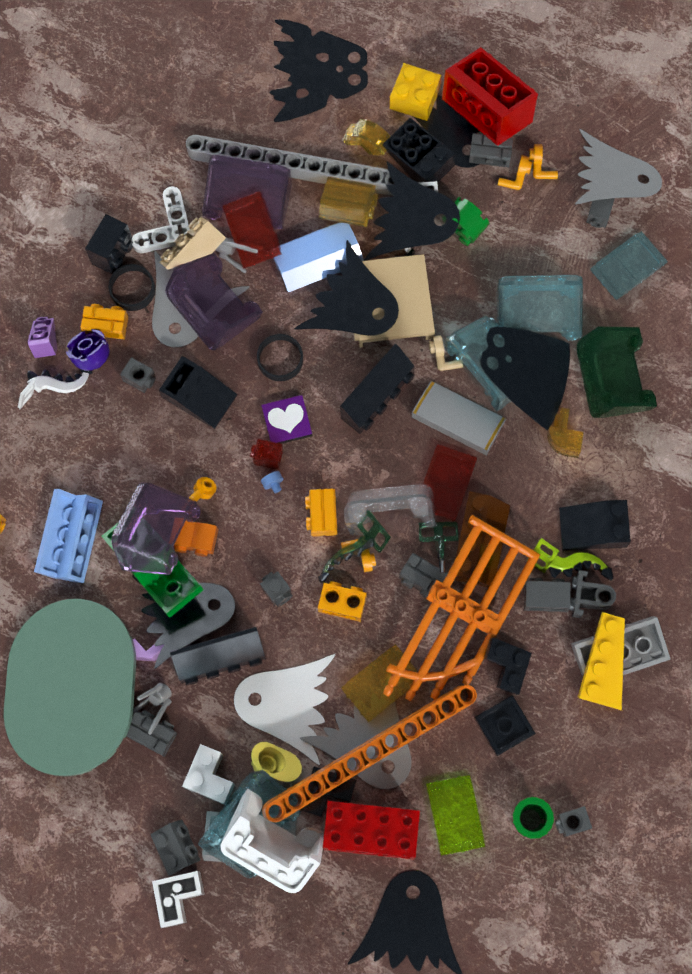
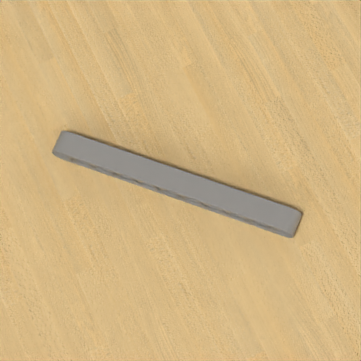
M191 135L186 140L188 155L196 161L394 196L386 186V184L393 182L388 169L201 135ZM194 146H200L198 149H192ZM215 149L220 150L217 153H212V151ZM234 153H238V154H239V155L236 156V157L231 156V155L234 154ZM259 157L257 160H252L251 158ZM273 160L279 161L276 164L270 163ZM292 164L299 165L298 167H291ZM313 167L319 168L317 171L310 170ZM332 171L339 172L336 175L330 174ZM356 174L359 177L351 178L350 176ZM377 178L378 181L372 182L370 179Z

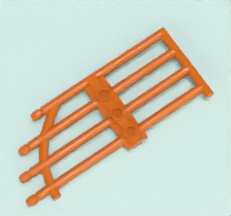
M472 515L468 523L474 527L443 583L436 580L434 585H432L426 598L432 603L398 665L389 664L386 672L392 675L388 685L384 688L383 694L389 697L400 677L413 680L410 689L405 695V699L409 701L415 697L416 691H418L422 682L438 680L430 695L433 699L439 697L449 678L467 671V674L463 677L462 683L469 685L484 659L490 638L497 636L541 554ZM482 530L492 536L462 593H459L452 589L451 585ZM501 541L511 548L479 604L470 599L469 596ZM520 552L529 559L499 614H496L487 608L517 553ZM441 607L448 611L450 615L419 671L415 672L405 669L438 608ZM457 618L469 623L444 670L428 672ZM476 628L487 633L476 656L456 666Z

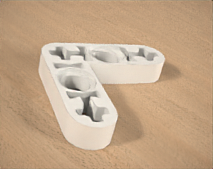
M168 187L163 192V200L170 225L136 233L132 237V245L136 252L147 253L175 246L176 243L174 242L179 236L177 226H182L184 235L190 229L182 195L177 187ZM170 194H174L176 205L172 206ZM180 211L182 212V217L180 219H173L171 217L172 213ZM159 234L167 236L164 242L156 241V237ZM149 237H152V241L154 244L150 243ZM143 239L144 246L138 244L139 240Z

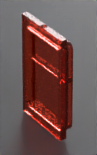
M261 191L222 206L234 243L258 250V253H253L237 248L243 269L282 255L281 247Z
M437 444L415 507L455 521L477 457Z

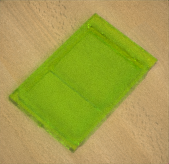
M470 775L427 783L426 787L441 856L485 847Z

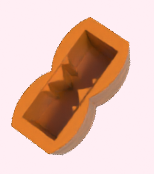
M174 519L169 544L176 552L186 553L189 550L195 551V555L207 557L208 554L214 553L218 528L211 524Z

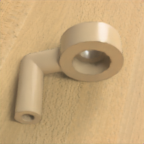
M441 335L432 336V341H429L430 353L435 354L438 370L446 371L463 368L462 359L445 362Z

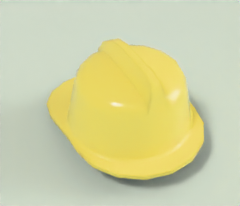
M260 742L252 749L251 765L260 778L292 782L300 776L302 770L300 760L291 752L268 742Z

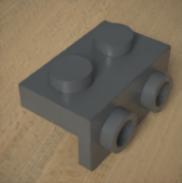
M183 820L169 823L150 834L168 876L200 861L198 850L194 846Z

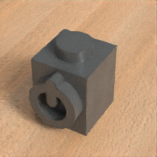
M278 571L274 574L270 572L262 578L261 588L274 606L280 607L293 597L291 588Z

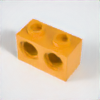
M330 581L329 584L324 583L318 612L361 622L367 593L363 592L362 588L351 586L350 589L344 588L338 582ZM335 593L338 595V600L333 603L326 600L327 595ZM351 598H356L360 604L352 608L348 606L347 602Z

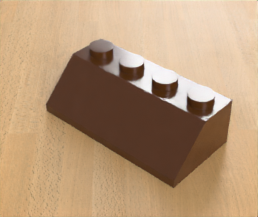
M469 491L456 557L474 527L468 523L472 515L505 533L510 505L493 496ZM481 530L454 579L455 581L468 582L492 536ZM500 541L476 585L489 588L498 570L503 542Z

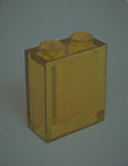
M328 177L320 200L319 218L367 227L369 219L373 220L375 207L378 203L379 194H375L376 185Z

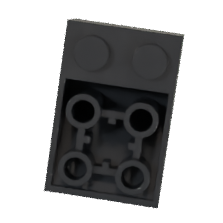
M409 118L382 144L408 176L416 182L437 181L438 183L455 166V153L412 118Z
M184 356L179 359L159 389L163 399L213 429L217 427L238 395L201 366Z

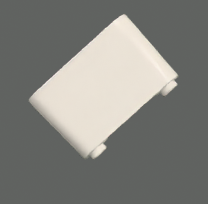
M247 789L221 843L222 853L286 892H299L321 863L324 834L315 828L306 827L295 836L273 822L266 820L263 816L259 815L263 806L261 797Z

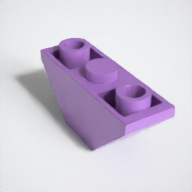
M40 317L33 321L28 345L35 358L56 355L57 341L54 318Z

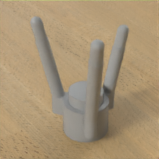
M226 237L215 251L220 252V258L227 260L237 269L246 273L247 270L228 255H232L236 248L258 253L257 249L263 250L264 247Z
M158 683L152 689L138 696L137 700L139 701L144 698L146 699L133 708L134 715L136 711H139L149 702L154 706L162 705L148 734L153 733L166 708L172 703L169 699L172 695L171 690L163 683Z

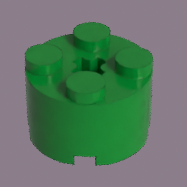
M458 197L454 203L459 210L460 221L455 233L459 236V241L468 246L476 241L490 223L487 217L484 220L480 215L483 212L469 200L464 198L461 201V197ZM442 215L444 223L446 222V216Z

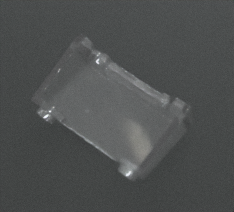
M426 484L354 491L349 495L344 508L345 525L351 535L362 534L363 526L366 523H372L371 512L411 508L414 518L422 519L426 527H435L436 515L433 491Z

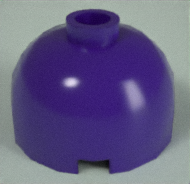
M92 329V333L86 334L83 331L77 334L67 345L69 349L68 352L66 351L68 358L77 368L84 371L100 368L109 357L108 341L104 334L96 329Z

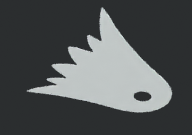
M335 654L302 666L261 672L247 677L239 684L234 695V705L238 715L249 725L292 745L320 765L313 746L300 738L317 736L309 725L325 722L323 716L313 707L324 702L328 695L314 689V687L319 686L326 680V677H318L317 675L329 665ZM252 693L261 695V703L257 706L249 703L248 698Z

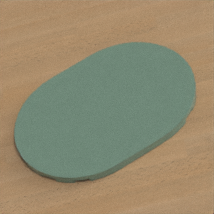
M85 599L57 601L43 607L31 616L19 630L13 641L7 666L4 725L8 739L15 752L24 762L38 771L64 777L90 772L110 759L127 736L133 715L136 651L133 639L124 622L110 609Z

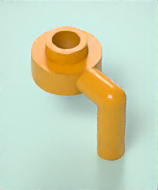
M534 144L533 148L529 149V161H533V177L535 179H558V171H541L543 145Z
M521 155L515 181L499 177L497 185L520 190L525 174H530L532 161H529V156Z
M200 477L193 487L194 493L181 508L183 514H188L200 498L210 499L214 495L217 487L212 479Z
M361 538L341 542V548L344 551L363 547L367 541ZM364 549L361 553L364 572L373 571L372 567L376 566L374 553L370 554L368 549Z

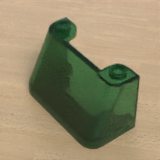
M598 326L578 341L577 355L589 411L593 418H607L644 412L657 407L654 392L649 389L642 390L634 353L643 344L640 327Z

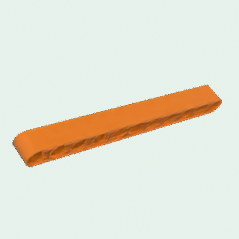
M460 685L267 801L262 807L263 817L271 822L282 821L473 704L477 698L476 690L470 685ZM463 689L468 693L466 701H463L460 697ZM445 700L450 705L448 712L442 710V703ZM425 712H429L431 715V721L428 724L423 720ZM407 723L411 724L413 728L410 735H407L404 731ZM389 734L394 738V743L391 747H388L385 742ZM369 746L375 749V755L371 759L366 754ZM350 758H354L356 761V766L353 770H349L347 767V761ZM334 769L337 773V778L335 781L330 782L328 780V772ZM315 781L318 789L315 793L311 794L308 790V785L310 782ZM292 793H296L298 795V802L296 805L291 806L288 801L289 796ZM272 805H277L279 813L276 817L271 818L269 808Z

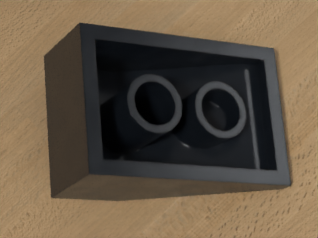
M605 500L559 508L562 550L627 548L631 542L627 500Z

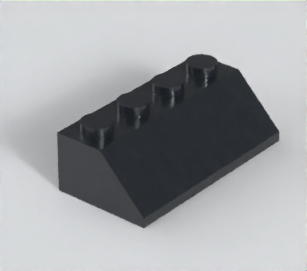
M394 344L340 405L341 419L359 434L363 430L367 431L374 423L373 419L385 412L388 407L386 404L391 399L395 400L401 393L400 388L404 384L408 385L415 376V366L397 344Z
M257 627L170 652L178 679L181 684L185 683L186 685L198 683V679L207 677V679L219 677V673L227 670L228 673L241 670V666L248 664L250 667L262 664V660L266 659Z

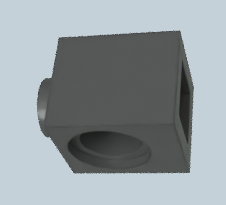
M615 198L592 201L586 223L596 228H606Z
M132 357L120 374L123 382L143 393L146 392L147 388L150 389L156 379L153 369ZM137 374H145L142 379H135Z
M585 806L557 815L558 820L555 821L558 833H563L564 837L592 829ZM569 816L577 819L578 826L576 829H571L567 826L566 821Z

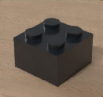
M105 214L85 247L92 265L110 274H113L122 266L124 256L133 248L128 224Z

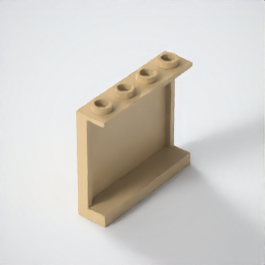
M424 254L362 261L369 271L394 295L398 303L399 313L395 324L385 333L375 336L354 333V339L359 341L360 348L363 347V343L419 336H425L426 340H432V336L435 335ZM376 308L372 313L373 318L376 320L382 319L385 315L382 308Z

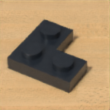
M490 638L484 659L503 666L496 688L519 695L532 653L496 638Z
M314 766L311 775L321 768ZM329 771L328 780L330 782L335 781L337 774ZM350 778L300 810L322 817L328 796L350 802L357 780ZM315 781L310 782L308 785L309 792L313 794L318 789Z

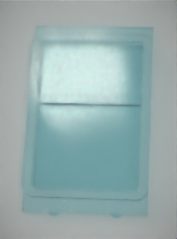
M641 231L598 261L590 271L617 301L667 264L668 261Z

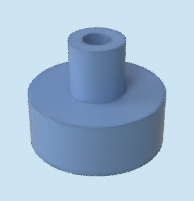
M279 471L272 472L261 479L264 489L272 488L274 493L282 490L279 484L283 481V477Z

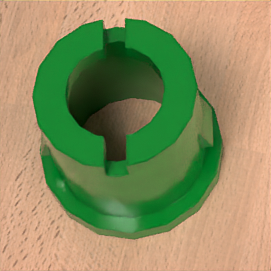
M528 797L520 801L512 815L516 830L522 836L529 839H538L547 835L552 829L554 815L550 805L537 797ZM526 810H534L539 814L540 819H544V823H540L534 830H528L523 827L520 816Z

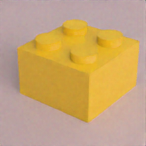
M403 63L390 95V109L428 121L441 88L442 75Z

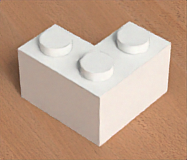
M200 744L183 787L227 805L235 784L215 775L223 754Z
M199 871L152 881L161 928L187 923L182 900L205 895Z

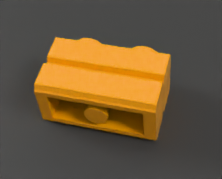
M100 304L84 306L81 331H85L88 334L92 333V329L101 331L106 338L125 339L128 314L126 310L119 306H112L111 309L103 308Z
M335 489L309 490V496L305 497L306 509H310V517H306L307 530H311V536L313 537L337 535Z

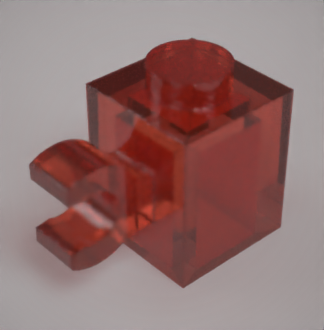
M257 439V443L252 445L250 453L254 465L279 470L284 451L283 444Z

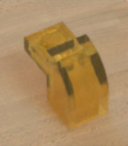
M359 119L357 124L349 125L342 141L346 145H361L369 155H384L386 149L382 144L390 135L376 123L366 119Z
M561 408L560 413L555 414L554 427L550 426L547 433L549 445L560 455L578 458L581 453L584 432L567 429L570 409Z

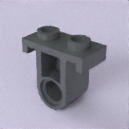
M579 570L577 575L572 577L571 589L575 590L574 598H570L572 617H582L584 610H579V607L595 610L609 609L616 600L615 590L611 586L582 582V580L586 579L588 571ZM605 593L609 597V602H602L598 595Z

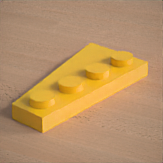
M604 612L601 613L578 698L622 710L624 618Z

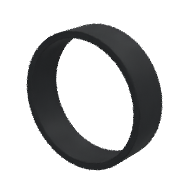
M128 264L118 268L110 277L108 288L111 298L117 306L122 307L124 310H141L153 300L155 283L151 273L146 268L136 264ZM129 271L144 273L150 278L152 283L149 295L137 304H124L113 296V285L116 279Z
M275 334L267 337L260 344L257 351L259 369L264 376L273 381L280 382L294 378L303 366V351L296 339L286 334ZM278 340L288 341L298 348L301 355L300 362L292 372L285 375H274L262 367L260 363L261 353L271 342Z

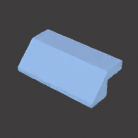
M347 219L270 249L288 292L327 277V274L341 272L339 262L347 265V240L360 260L364 261L359 244Z
M54 489L34 572L55 579L84 583L103 504L102 500L86 494L74 495L61 489Z

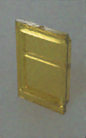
M396 644L341 687L346 697L351 700L368 723L410 689V685L413 682L411 679L400 677L396 687L393 688L392 694L389 697L383 694L384 688L388 685L392 675L386 672L388 665L393 664L397 666L403 655ZM409 661L405 669L418 672L411 661Z

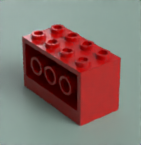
M480 47L445 70L442 100L497 146L533 122L538 93L483 48Z
M328 801L323 849L327 851L414 860L416 858L420 811Z

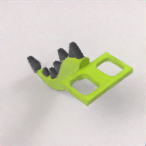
M542 538L534 551L541 554L539 558L546 563L545 567H541L537 563L535 567L544 574L549 568L553 578H556L560 572H563L567 577H571L573 569L582 571V565L589 569L591 564H593L594 570L601 569L602 576L610 581L613 580L612 568L607 567L595 555L578 552L566 558H561L557 555L559 550ZM542 544L553 551L552 556L541 550Z

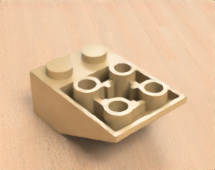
M202 217L199 219L195 218L188 227L190 229L186 234L182 233L177 237L174 242L176 245L171 250L167 249L162 254V260L159 263L169 270L212 254L226 237Z

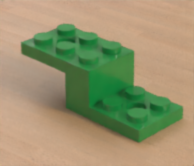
M136 509L101 536L169 618L204 590ZM135 534L131 540H126L129 535ZM178 585L174 592H169L171 587Z

